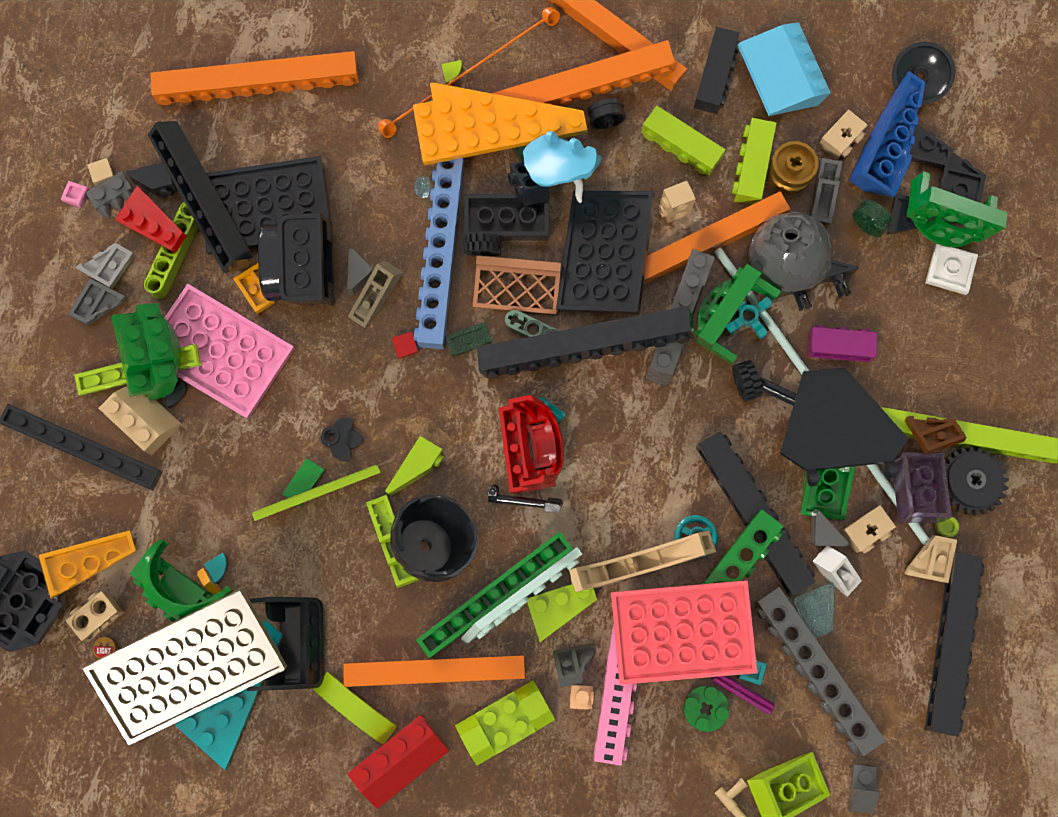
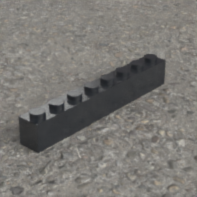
M177 121L156 122L148 133V137L223 273L244 270L253 260V256Z
M720 431L696 446V450L745 528L760 509L764 510L776 521L779 520L777 513L773 509H769L766 504L767 498L761 490L758 491L755 487V479L749 471L746 472L743 468V460L740 455L734 453L731 449L732 443L727 435H723ZM783 527L781 529L783 532L782 536L776 543L772 541L767 548L770 551L764 558L790 597L816 581L813 578L815 577L813 570L809 565L806 566L801 559L803 558L801 551L797 546L793 547L789 540L791 536L786 528ZM762 530L756 531L754 540L757 543L764 542L766 539L765 533Z
M955 552L949 583H945L924 729L927 731L959 737V733L963 729L961 715L962 710L966 706L964 693L965 687L969 684L967 670L968 665L972 661L970 648L971 642L975 639V629H973L974 620L978 617V607H976L977 598L981 595V585H979L980 576L984 573L983 557Z

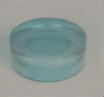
M419 176L416 179L414 189L418 197H428L431 190V182L428 177Z

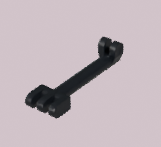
M493 484L488 490V502L545 508V512L554 513L559 512L563 505V500L559 498L549 497L547 500L499 495V486L497 484Z

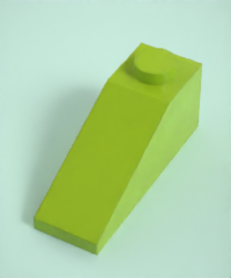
M420 436L385 492L393 496L433 471L434 467L438 468L444 459V456H442L443 450Z

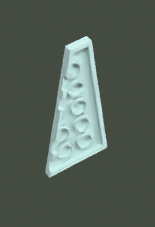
M578 547L474 623L461 638L464 644L468 645L475 638L481 639L493 627H497L508 616L521 609L529 601V596L533 593L536 596L546 588L545 584L551 581L553 583L563 575L561 572L565 568L571 570L579 563L577 559L582 555Z

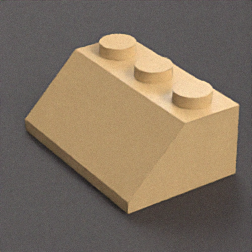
M127 386L114 392L99 407L113 423L143 451L150 455H153L182 425L156 399L149 400L148 394L130 397Z

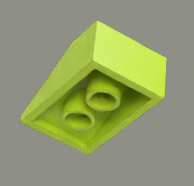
M813 752L765 770L747 780L761 817H794L830 796Z

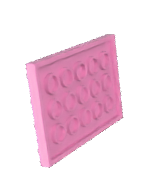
M189 284L186 285L164 317L174 328L180 348L197 344L202 366L178 371L177 377L248 420L295 349L294 346Z

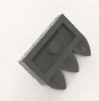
M121 171L85 193L95 209L102 216L109 218L111 215L110 205L117 210H121L123 208L122 197L127 201L134 190Z

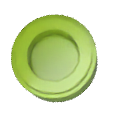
M946 515L936 521L935 530L939 536L950 538L958 533L959 523L954 517Z

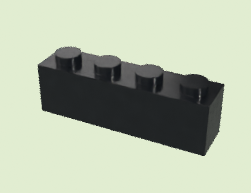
M716 26L695 100V109L717 114L719 107H724L726 95H723L724 89H729L732 77H728V74L735 67L736 59L733 56L734 53L739 52L738 44L741 41H738L740 32Z

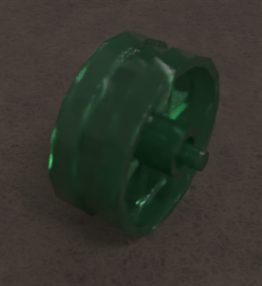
M863 200L852 213L853 220L858 227L868 235L876 238L882 237L893 224L892 217L888 211L872 200Z

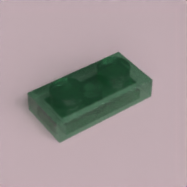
M485 322L445 336L452 357L492 343Z

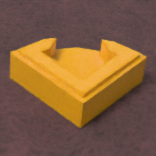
M204 568L197 572L202 585L213 596L221 591L220 587Z

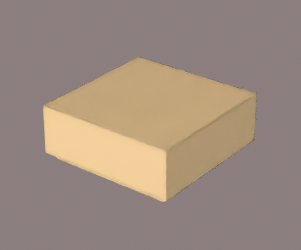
M107 158L87 165L95 185L114 176L110 161Z

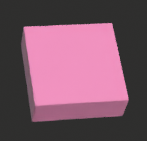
M68 181L61 200L82 208L87 198L85 192L90 189Z

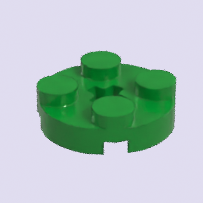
M699 686L687 694L683 713L686 721L695 729L712 732L723 726L726 719H728L729 705L721 691L714 687ZM704 702L712 706L709 715L700 712Z

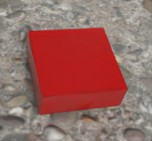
M412 332L392 338L398 359L418 353Z

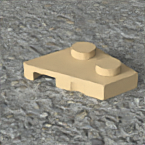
M932 535L906 568L904 574L949 583L957 540Z

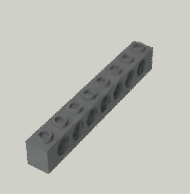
M781 588L773 589L754 602L756 605L754 609L757 615L762 620L765 618L769 624L767 628L774 638L778 637L782 643L780 647L787 657L791 656L795 662L793 666L796 672L801 677L804 675L808 681L806 685L809 691L814 696L817 695L819 697L822 710L827 715L830 714L835 721L833 723L835 729L841 735H845L848 740L846 744L852 753L865 756L884 743L886 740ZM774 609H779L782 612L783 616L780 621L773 618ZM789 627L795 631V638L793 640L788 639L786 636V630ZM802 646L808 650L806 659L801 658L799 655V649ZM815 665L821 668V676L819 678H815L812 674V669ZM829 684L835 690L832 697H828L825 693V689ZM842 704H845L848 708V712L844 717L839 714V707ZM856 723L861 727V733L858 736H855L852 732V727Z

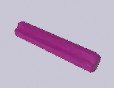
M717 676L712 679L713 682L766 714H771L775 707L774 703L729 676Z

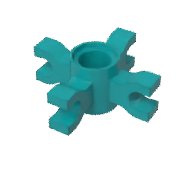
M768 296L755 306L746 305L743 301L738 308L740 312L739 317L729 323L725 329L732 335L742 326L751 327L761 340L768 332L759 322L758 317L760 313L772 306V301ZM746 311H751L754 313L755 318L748 321L743 318V314Z

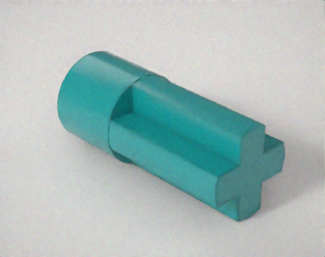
M542 396L540 400L544 401L551 409L558 424H560L566 413Z

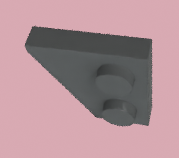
M89 278L68 315L89 326L125 302L127 298Z
M595 643L553 651L560 687L583 683L596 653Z

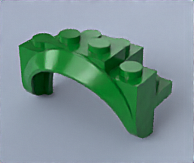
M159 303L137 305L134 313L112 315L111 320L129 396L148 394L149 400H155L171 394L178 381L180 345L174 328L161 315Z
M160 539L152 544L129 573L135 578L133 582L144 589L141 595L147 598L145 602L154 609L159 607L165 611L163 616L172 622L233 592V589L226 585L222 591L213 596L202 586L164 560L161 556L170 544L164 539Z

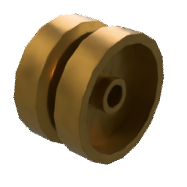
M790 141L782 144L775 151L767 170L768 179L772 187L786 195H796L803 192L810 185L819 166L815 151L809 145L799 141Z

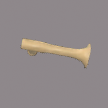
M740 778L727 792L723 787H720L714 793L735 817H746L733 800L737 794L748 787L743 779Z

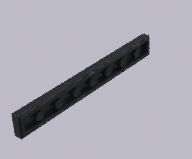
M10 404L6 405L0 417L1 425L149 490H154L163 472Z

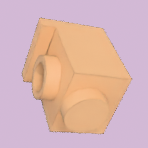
M572 685L569 708L592 709L593 686Z

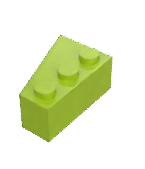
M571 584L528 598L527 604L539 642H542L597 600L594 589L575 592L574 585Z

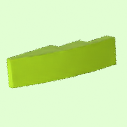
M387 495L366 502L397 588L418 581L417 578L403 570V567L396 561L392 553L390 533L395 515Z

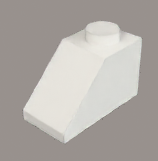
M826 546L813 560L821 574L847 597L862 581L847 557L829 546Z

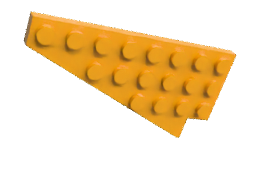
M430 83L433 101L413 105L424 165L525 146L538 137L545 135L548 131L555 132L560 138L588 133L583 110L438 83Z

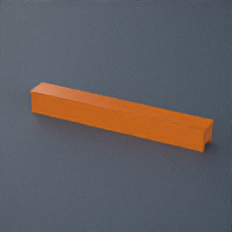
M549 0L620 54L653 45L651 41L595 0ZM675 60V71H672L667 76L658 75L652 78L672 92L677 83L684 78L687 68Z
M781 191L647 255L644 285L685 266L692 249L710 254L719 247L722 248L757 231L772 216L788 213L790 207Z
M524 656L344 664V687L525 679Z

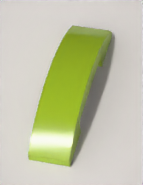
M328 671L324 675L321 686L314 688V691L332 707L382 745L387 742L398 727L350 689L344 687V684Z

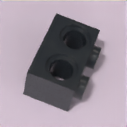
M524 161L511 163L508 181L510 185L514 186L518 199H521L524 206L548 201L549 187L540 186L532 180L524 165Z

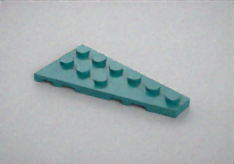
M264 620L263 625L278 648L283 634L269 621ZM264 680L252 686H261ZM246 688L178 721L175 726L218 765L227 770L259 691H247Z

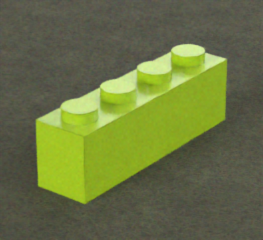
M659 106L654 108L642 126L641 133L647 140L655 141L664 151L672 152L681 162L689 163L700 174L710 176L723 158L726 150Z
M752 118L750 124L745 125L743 137H746L745 144L742 143L739 156H743L742 162H738L735 173L739 175L738 182L734 181L732 194H735L734 202L753 205L761 201L776 122Z

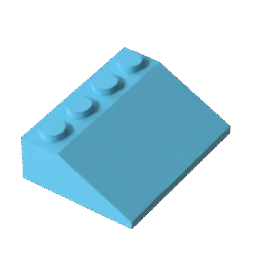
M799 22L781 25L738 44V48L768 116L819 106L831 93Z

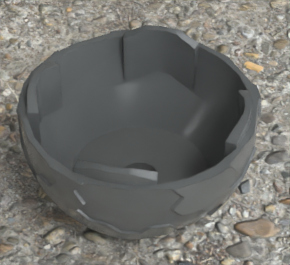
M801 212L774 215L767 219L755 232L749 247V264L762 273L760 275L761 279L781 292L811 289L827 277L833 265L832 239L827 229L810 215ZM793 233L797 235V238L788 240L785 236Z

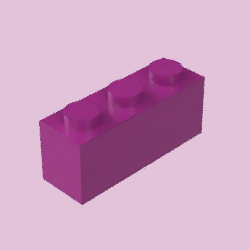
M816 325L808 332L807 357L872 362L876 358L877 332H870V329L854 331L849 330L848 327L831 329L826 325Z

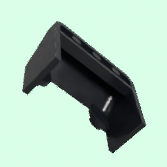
M261 597L249 599L251 604H265L267 618L272 622H280V632L283 634L280 641V654L287 667L285 670L265 679V686H250L247 688V691L312 689L320 687L324 679L322 602L315 597Z

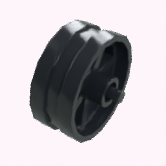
M603 99L593 103L587 109L590 126L594 129L612 128L626 120L624 104L621 99Z

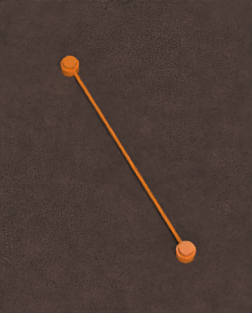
M553 7L545 8L542 12V20L446 85H452L542 22L547 23L549 26L556 25L560 20V13ZM430 95L420 103L427 102L432 98V95ZM411 108L394 121L389 119L381 120L378 124L379 132L385 138L392 137L397 130L395 123L414 111V109Z

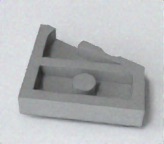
M114 243L107 247L104 252H99L92 256L94 259L85 264L80 263L76 268L104 286L113 289L135 257V254Z

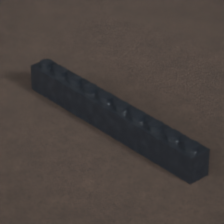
M688 306L477 347L479 372L485 378L496 379L499 375H517L520 371H538L542 367H558L568 362L575 364L589 358L596 360L610 354L617 356L631 350L638 352L652 346L664 347L668 343H686L689 339H695L692 313Z

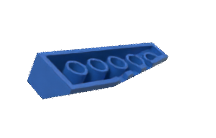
M910 71L903 78L877 121L849 179L850 182L865 192L890 197L896 196L912 158L910 154L911 146L915 142L914 130L919 121L917 114L918 109L922 105L926 83Z

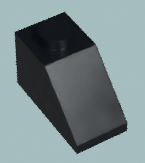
M163 162L126 171L127 176L134 184L157 197H167L174 192H178Z

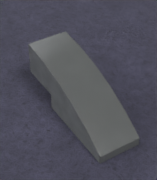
M826 158L819 159L811 216L820 222L832 223L843 161Z

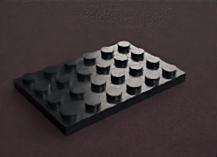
M321 156L206 173L248 249L258 247L259 231L263 225L278 224V221L284 215L321 213L330 220ZM205 240L207 254H213Z
M573 191L556 305L558 312L640 315L655 200L654 191H583L581 203L577 201L575 191Z

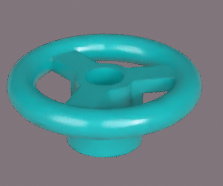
M692 515L679 522L675 529L674 539H681V532L690 536L694 533L710 531L714 547H716L718 533L716 527L709 519L700 515ZM691 522H701L707 527L704 529L702 527L689 529L686 525Z

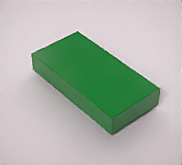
M306 458L282 495L290 498L314 489L325 470Z

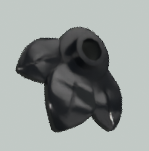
M341 418L333 426L325 428L321 433L323 445L330 448L334 457L344 461L351 459L350 449H354L364 442L363 437L355 430H352L353 419ZM334 434L336 436L335 440L329 441V435Z

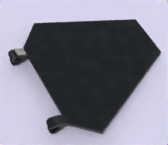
M845 367L803 371L780 454L806 471L807 483L810 487L817 486V482L820 481L817 470L884 463L886 478H894L895 474L898 473V467L894 459L909 438Z

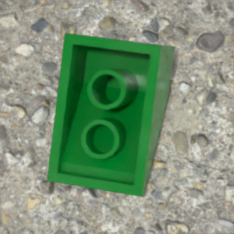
M855 466L817 470L820 481L817 482V486L813 487L808 486L807 474L804 470L801 515L812 516V511L816 509L826 518L845 520Z

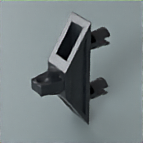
M833 260V265L827 277L817 285L833 282L840 299L844 294L846 297L852 294L845 277L854 274L859 267ZM806 289L796 292H781L777 297L794 295L799 311H802L805 307L806 309L812 307Z

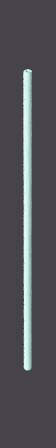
M719 247L714 253L733 278L737 269L723 249ZM752 290L746 296L751 305L755 306L760 302ZM765 310L760 313L759 316L801 375L803 371H809L768 312ZM877 464L866 465L919 540L925 545L930 538Z

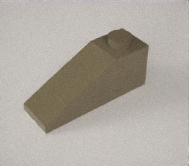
M387 261L377 263L348 317L366 328L394 291L404 272Z

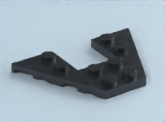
M919 124L915 126L913 135L915 136V142L911 146L910 152L912 155L911 161L942 168L939 189L981 203L986 175L979 169H975L969 161L963 160L953 152L954 149L945 142L938 140L935 134L927 132ZM897 193L894 196L886 232L887 235L917 229L913 220L907 217L910 196ZM931 217L930 219H928V221H927L926 223H928L929 221H931V220L934 219L935 217Z

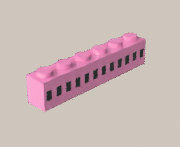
M614 624L612 625L593 760L621 765L622 760L626 761L628 747H625L624 743L625 737L629 738L631 724L627 722L628 715L633 714L634 701H631L632 691L636 692L637 683L620 685Z

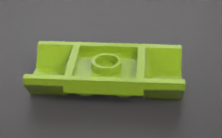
M534 680L455 726L470 756L478 766L553 722L555 718Z

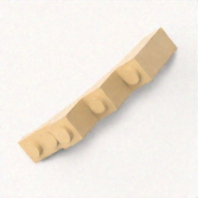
M705 531L643 551L577 567L569 571L575 592L608 586L660 569L673 567L715 553L716 550L710 531Z

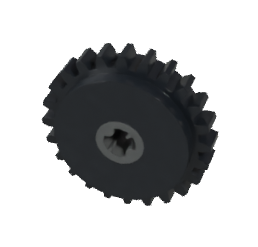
M970 446L967 449L962 447L958 449V452L955 450L950 453L951 457L947 456L944 458L946 463L940 464L943 471L937 472V475L941 476L942 479L938 480L937 484H942L943 488H940L938 491L945 492L946 495L942 499L950 500L949 507L956 505V512L964 509V515H968L972 511V515L976 516L979 515V511L983 515L988 513V510L993 511L995 506L1002 504L999 499L1006 498V495L1002 492L1009 490V487L1004 485V482L1009 481V478H1004L1003 476L1007 472V470H1001L1000 468L1003 462L997 463L995 461L997 455L990 457L989 450L982 453V447H978L974 451L973 446Z

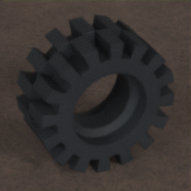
M490 233L464 235L463 254L488 257L501 254V236Z
M752 360L732 366L734 382L737 385L736 388L739 391L740 397L742 396V400L746 402L761 397L763 395L762 382Z

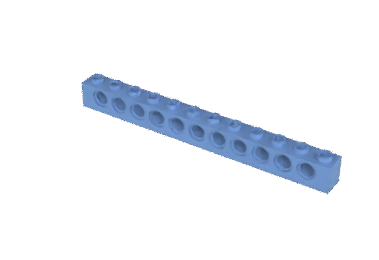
M465 158L437 163V169H433L432 181H435V188H431L430 201H433V206L428 209V220H431L430 228H426V240L429 241L428 247H424L423 260H426V267H422L421 280H424V285L419 288V300H422L421 308L418 307L416 313V320H419V328H415L414 340L417 341L418 346L421 348L444 350ZM446 164L453 165L451 169L444 168ZM445 183L451 184V187L447 189L441 186ZM444 202L449 204L447 208L439 207ZM440 222L447 223V226L444 228L437 227ZM437 242L445 243L442 248L435 247ZM437 261L443 263V265L439 268H434L432 266L433 263ZM434 281L441 283L438 288H432L430 284ZM432 301H436L439 303L438 306L433 309L429 308L428 304ZM430 321L436 323L433 329H427L425 325Z

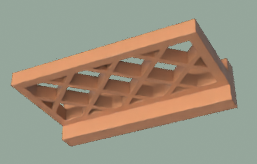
M477 256L473 308L517 310L520 312L557 315L556 305L561 263ZM481 271H490L494 276L486 285L480 280ZM504 273H511L515 280L506 287L499 277ZM526 274L532 275L536 280L528 289L520 281ZM547 276L556 277L555 285L550 290H547L541 283ZM497 280L504 289L494 296L487 287ZM516 282L525 290L517 298L508 290ZM537 284L546 292L538 300L529 292ZM486 289L492 299L486 304L478 303V295ZM553 290H554V297L550 294V292H552ZM505 291L513 299L507 306L501 305L497 300ZM527 293L534 303L529 307H522L518 300ZM548 295L553 300V310L544 309L538 302Z

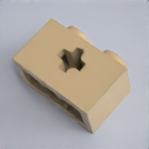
M848 109L822 137L818 147L834 160L838 161L841 156L845 158L853 149L851 145L854 142L858 144L866 135L864 130L867 124Z
M881 505L841 530L840 533L850 543L849 546L854 553L862 551L865 554L875 547L873 544L875 541L880 539L882 542L892 535L891 530L896 526ZM868 528H871L873 531H871L870 534L867 535L866 531L868 530Z

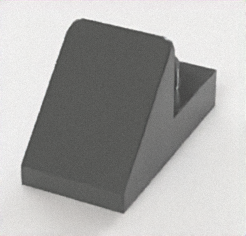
M852 764L849 811L874 813L880 796V792L876 791L877 767Z

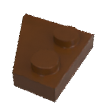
M908 416L905 419V423L925 455L962 443L967 438L954 419L939 420L927 417L926 420L914 419V416Z

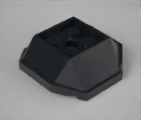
M26 551L0 556V647L8 652H14L40 644L66 605L65 592L50 599L40 560ZM22 596L23 603L18 607L17 599Z

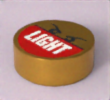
M101 637L93 645V653L99 659L118 649L116 641L110 637Z

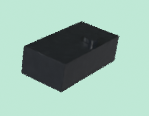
M464 194V235L490 233L500 235L501 241H548L549 198L545 202L524 206L516 194Z

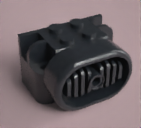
M321 213L284 215L280 218L278 224H266L261 227L258 236V273L261 292L267 301H288L296 305L309 306L314 304L334 306L332 222Z

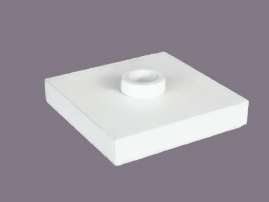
M936 244L925 283L967 295L978 254Z

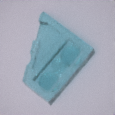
M833 582L793 598L801 619L815 639L833 631Z

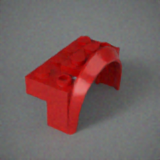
M532 395L509 399V406L498 409L510 493L520 494L556 487V480L564 462V445L555 415L544 401ZM545 422L544 424L530 426L533 423ZM528 432L532 445L533 465L531 463L530 448L527 434Z

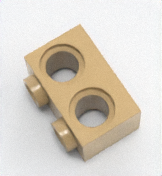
M688 181L663 190L658 209L661 216L665 217L668 223L691 214L696 198Z
M97 591L88 598V602L84 606H78L71 611V616L65 621L81 641L89 642L120 617L124 611L109 592ZM102 602H105L106 610L101 613L99 606ZM86 616L89 622L88 625L85 628H83L81 621Z

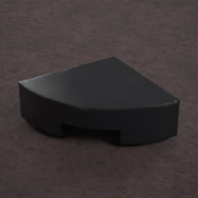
M186 382L177 383L173 392L165 396L168 408L176 406L187 391Z

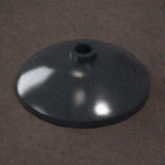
M918 42L906 47L898 55L892 68V82L895 90L907 72L910 71L916 76L918 73L924 75V78L921 79L926 82L922 105L936 102L945 96L955 79L953 58L945 48L933 42Z

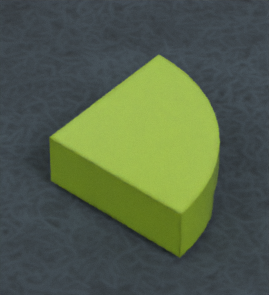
M461 60L441 64L446 84L457 78L462 71Z

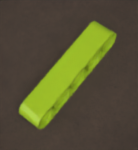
M185 202L179 207L173 222L181 230L187 228L185 232L187 237L176 253H170V250L161 246L144 282V288L155 299H163L169 293L199 229L192 215L188 216L190 211ZM166 265H169L168 270L162 272V268ZM156 284H160L159 289L153 291V287Z

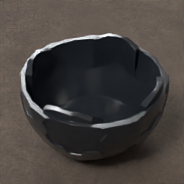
M443 494L425 495L409 500L396 514L390 533L391 549L396 561L400 563L403 570L409 575L428 582L446 581L460 575L475 558L479 542L476 523L473 522L468 512L455 499ZM420 542H426L429 545V552H423L420 549Z

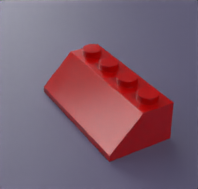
M422 714L347 773V775L360 793L378 809L450 750Z

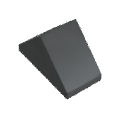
M349 249L347 290L350 295H355L365 286L374 270L354 249Z
M816 509L812 511L810 543L818 546L844 547L850 544L820 511Z

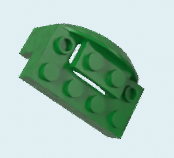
M922 172L911 180L907 217L911 218L917 229L933 243L949 248L962 247L972 241L982 242L1006 228L1008 212L997 209L998 197L991 195L988 196V201L979 203L934 186L928 188L930 173ZM931 217H935L934 219L926 223L928 219H930ZM946 221L961 223L966 228L955 227Z
M746 264L744 269L739 267L732 280L725 281L712 289L702 302L698 314V330L695 334L698 338L696 342L730 365L734 363L738 355L716 341L748 293L752 290L775 301L781 292L761 279L760 275L762 273ZM723 297L721 303L717 304L716 302Z

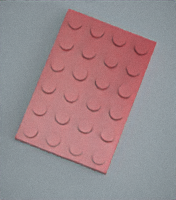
M747 580L611 592L620 685L757 673Z

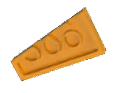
M130 530L40 554L39 560L50 599L135 554L136 549Z

